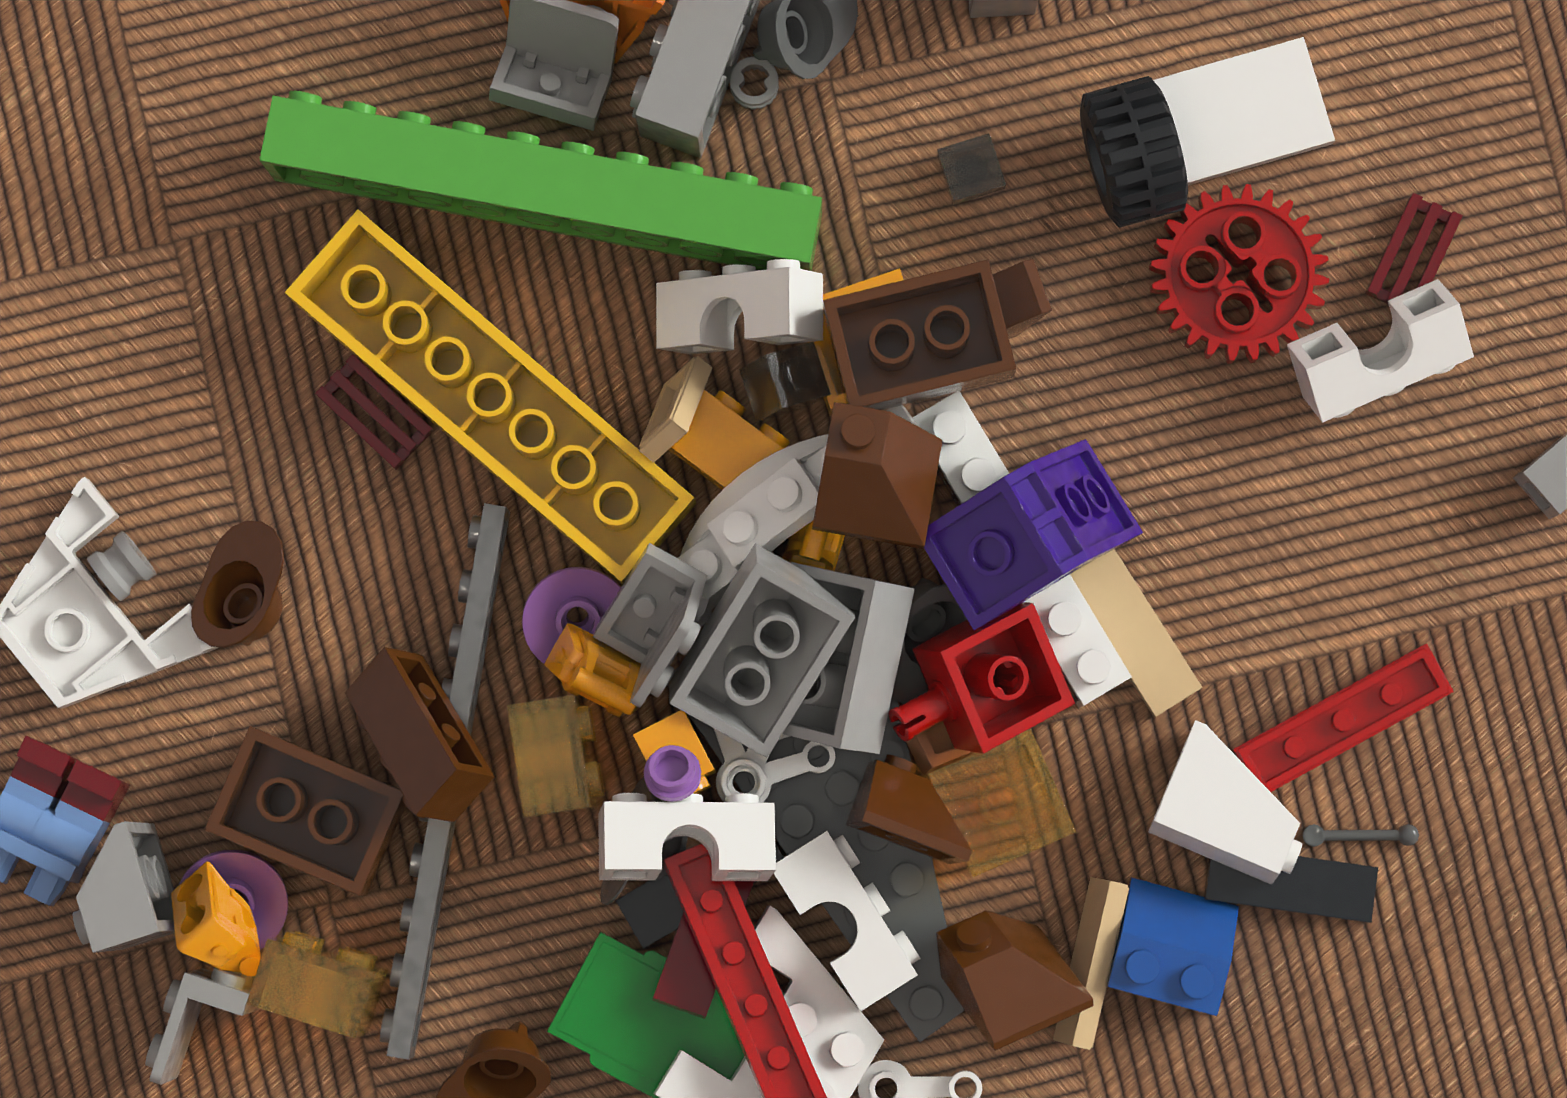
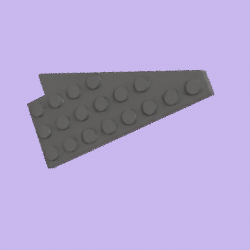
M676 668V669L673 671V673H672V675H671V677H670V679H669V681H668V683H667V686H668V687H669V682H670V680L672 679V677L674 676V674H675V672L677 671L678 668ZM891 698L889 710L899 707L897 700ZM888 714L880 754L833 747L835 762L830 770L821 774L809 771L772 784L769 796L763 803H774L775 839L787 856L828 831L833 840L843 835L860 861V864L852 868L863 888L873 882L890 909V912L883 915L882 919L894 936L903 930L921 958L912 964L918 975L886 995L917 1040L921 1042L965 1011L941 978L936 932L947 928L933 860L929 856L846 825L868 762L874 760L884 762L887 754L911 762L907 743L901 740L893 729V726L900 724L901 721L890 722ZM689 715L722 764H724L725 760L714 728ZM792 736L778 740L767 762L801 753L804 747L811 741ZM743 745V748H744L745 753H746L748 747L745 746V745ZM815 746L808 752V761L814 767H823L829 761V752L822 746ZM740 772L734 777V781L743 793H748L754 788L755 779L751 773ZM836 902L821 903L852 946L857 934V925L853 914L842 904Z

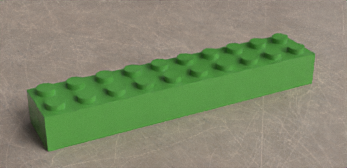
M289 91L288 98L272 96L259 161L275 181L724 265L755 266L757 271L766 270L767 261L775 259L800 261V269L812 271L822 218V197L812 196L813 188L806 185L782 182L780 183V189L758 186V178L737 172H726L725 179L704 176V169L702 167L684 162H671L670 169L648 165V157L630 152H617L615 159L594 155L595 149L593 147L576 142H562L561 149L539 145V137L523 132L509 131L507 132L506 139L485 135L486 129L484 127L469 122L454 121L452 129L430 125L431 118L423 114L399 111L397 118L376 115V107L355 101H344L343 108L321 104L322 98L320 96L302 91Z

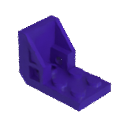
M1084 439L1023 465L928 525L924 549L973 630H976L1055 584L1088 562L1128 543L1142 534L1143 531L1088 441Z

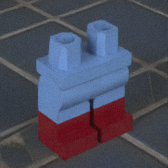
M25 735L16 755L19 758L0 795V882L8 883L21 858L36 865L24 894L46 905L54 906L65 892L69 882L79 883L86 865L99 845L130 784Z

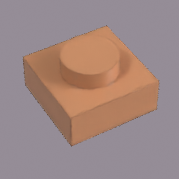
M943 721L906 742L922 775L964 760L973 753L954 748Z

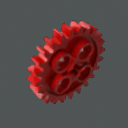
M1246 184L1240 197L1236 199L1233 198L1228 185H1223L1220 189L1218 202H1214L1211 196L1206 191H1203L1198 197L1199 211H1196L1187 203L1185 209L1180 211L1181 217L1185 222L1184 224L1168 219L1165 223L1164 228L1173 240L1157 239L1154 244V248L1166 256L1165 259L1151 261L1149 265V270L1163 275V279L1156 281L1150 286V293L1166 294L1167 297L1157 307L1156 312L1157 314L1174 313L1176 318L1171 323L1168 331L1171 334L1185 327L1189 331L1184 345L1187 349L1192 347L1199 339L1206 342L1204 350L1206 359H1209L1217 348L1220 347L1225 349L1227 364H1232L1238 351L1244 349L1248 361L1255 363L1258 360L1259 347L1262 345L1272 357H1275L1280 352L1279 337L1287 343L1299 339L1293 327L1294 324L1305 329H1310L1314 324V320L1305 309H1321L1324 306L1325 301L1312 293L1313 289L1325 288L1330 280L1323 275L1315 274V269L1325 265L1329 260L1327 255L1312 254L1311 251L1322 239L1321 234L1308 236L1303 234L1302 230L1310 217L1305 215L1293 221L1288 216L1293 206L1292 200L1289 199L1278 209L1273 207V190L1271 189L1267 190L1260 201L1253 200L1251 184ZM1240 223L1248 225L1256 235V244L1251 248L1245 249L1235 246L1229 238V227ZM1213 236L1217 240L1227 260L1207 244L1206 237ZM1192 258L1206 259L1214 269L1213 280L1207 283L1193 281L1186 272L1187 261ZM1231 265L1236 269L1243 265L1249 268L1250 273L1246 278L1247 284L1242 280L1236 281L1234 284L1229 281L1227 276L1232 270ZM1277 265L1286 269L1291 276L1290 288L1284 291L1270 288L1264 280L1265 268ZM1251 289L1262 299L1268 301L1272 307L1271 312L1266 313L1262 310ZM1227 300L1241 301L1249 311L1248 323L1239 326L1229 324L1222 315V303Z

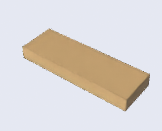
M1115 549L1090 561L1070 574L1132 676L1130 678L1132 684L1154 718L1203 688Z
M1090 877L1070 969L1092 996L1094 1006L1057 1022L1053 1037L1055 1041L1088 1050L1091 1047L1093 1048L1129 888L1126 884Z

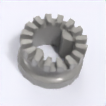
M747 57L739 61L732 69L730 75V88L735 101L738 104L740 103L742 107L750 108L751 110H756V108L762 109L766 105H770L773 99L776 98L779 89L778 73L774 65L770 64L768 60H758L755 57ZM750 69H759L768 76L764 81L766 92L760 96H749L741 91L745 84L743 74L746 71H750Z

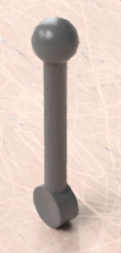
M1313 824L1308 825L1303 830L1302 838L1305 844L1312 847L1319 846L1323 841H1400L1405 846H1412L1419 840V831L1411 824H1405L1399 830H1323L1319 825Z

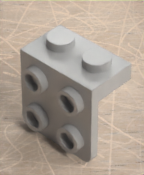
M510 0L506 46L490 86L489 100L594 131L613 77L620 23L618 17L600 7L581 5L568 0Z
M651 543L645 548L596 626L593 635L599 641L641 663L630 698V703L639 708L649 694L658 698L666 687L674 670L670 665L678 652L686 655L701 629L698 621L709 601L702 596L708 575Z
M202 968L184 973L181 981L173 980L163 1007L164 1012L170 1013L163 1035L155 1034L146 1056L145 1066L153 1068L150 1082L162 1085L178 1077L203 1003L241 1016L259 1010L265 988L252 985L255 976H246L241 972L224 971L214 968L213 971Z

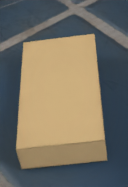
M699 356L693 357L663 385L639 445V452L652 462L659 459L689 430L713 368Z

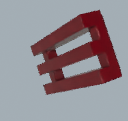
M1412 193L1365 294L1388 304V300L1402 295L1436 221H1439L1445 225L1416 288L1432 282L1463 215L1454 211L1452 213L1442 209L1443 206L1435 202L1429 203L1422 200V196ZM1417 211L1426 216L1390 292L1381 287Z
M352 354L345 361L346 364L339 371L337 370L330 377L331 380L324 387L321 386L315 394L397 470L434 430ZM355 372L417 429L411 438L348 380ZM340 388L402 445L396 453L392 452L333 396Z

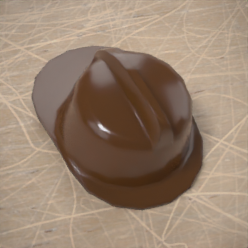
M244 521L232 526L217 543L191 609L192 628L197 637L209 646L222 648L236 644L249 646L253 641L259 640L271 632L278 623L283 606L282 594L277 586L282 574L284 552L282 541L272 527L262 521Z
M519 1021L508 1029H490L475 1035L467 1046L461 1064L443 1082L436 1094V1098H537L550 1085L551 1070L545 1061L540 1058L539 1050L533 1040L528 1037L526 1025Z

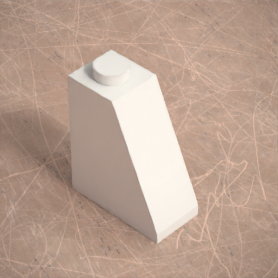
M1195 720L1148 833L1271 885L1281 871L1288 874L1292 872L1303 843L1294 840L1300 825L1299 821L1206 724Z

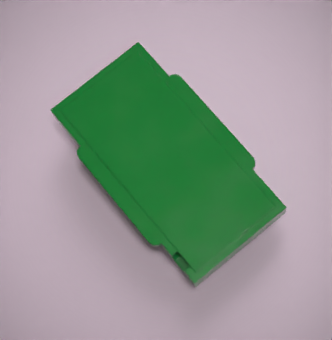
M601 931L597 935L547 1029L548 1033L590 1054L589 1060L594 1067L652 1098H659L653 1093L679 1050L684 1051L729 1080L745 1056L717 989L705 1019L653 1001L652 999L667 958L652 950L642 954Z

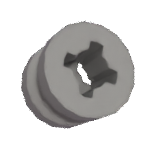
M124 531L113 537V544L104 552L95 551L87 557L95 573L119 601L124 600L130 595L131 587L139 580L149 581L156 575L150 562Z

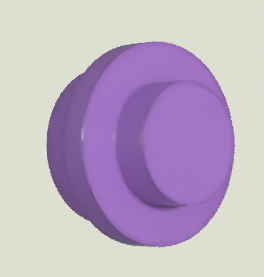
M668 745L659 748L648 758L644 767V779L648 790L655 797L664 801H680L692 795L698 788L701 781V768L698 759L691 751L680 746Z

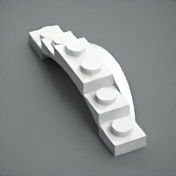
M903 405L886 410L918 426ZM828 434L795 443L757 462L728 484L700 515L689 533L680 557H678L681 561L708 575L702 596L709 601L698 624L702 626L707 622L712 614L711 611L719 603L755 543L771 552L814 520Z

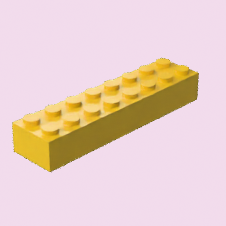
M359 209L356 210L285 291V294L293 303L621 585L627 579L647 545L651 543L659 548L696 505L694 496L659 466L639 452L638 448Z

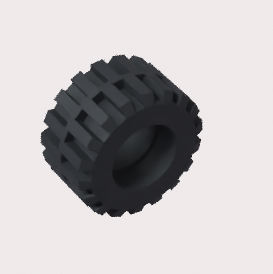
M1146 76L1083 94L1080 105V121L1084 144L1096 188L1110 219L1121 228L1184 210L1188 197V180L1184 157L1169 106L1164 94L1153 79Z

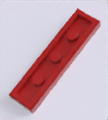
M1426 643L1232 749V752L1272 792L1454 691Z

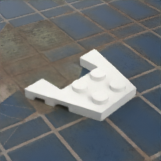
M83 477L76 484L71 492L73 494L59 517H55L45 533L44 541L30 563L25 564L0 604V638L57 708L60 709L218 648L209 646L197 637L192 628L191 609L193 605L191 604L185 606L147 639H144L76 556L77 551L119 518L115 510L86 477Z
M767 906L754 929L771 968L790 980L782 994L827 1098H850L883 1044L884 1039L778 910L772 906ZM679 1050L653 1093L659 1098H763L745 1056L729 1080L682 1050Z

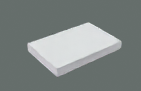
M1304 37L1153 80L1164 94L1175 123L1184 157L1188 186L1325 147L1335 142Z

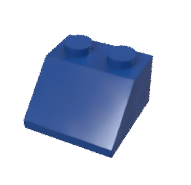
M1131 877L1107 987L1217 1016L1231 965L1239 906L1221 901L1207 900L1203 896Z

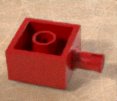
M1023 602L976 630H973L969 621L965 620L913 648L912 650L928 685V691L899 707L890 709L888 714L890 722L901 721L900 724L893 726V729L898 737L905 742L912 740L914 736L943 721L955 749L984 754L1074 705L1075 702L1034 603Z

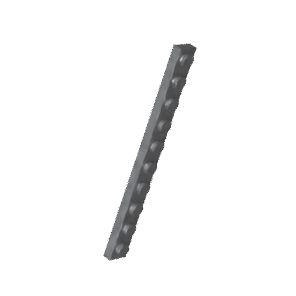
M486 503L483 506L482 516L473 515L470 523L467 546L468 548L476 549L473 569H463L460 579L458 602L466 603L463 625L453 624L449 641L448 656L457 658L453 679L444 678L442 683L444 692L470 736L510 511L507 507ZM419 817V821L428 823L424 844L415 843L411 856L409 875L418 877L415 897L414 899L405 898L400 918L399 929L400 931L408 932L405 953L395 954L391 969L390 986L398 987L395 1010L386 1008L382 1020L380 1042L389 1043L386 1056L407 1060L415 1056L456 821L449 822Z

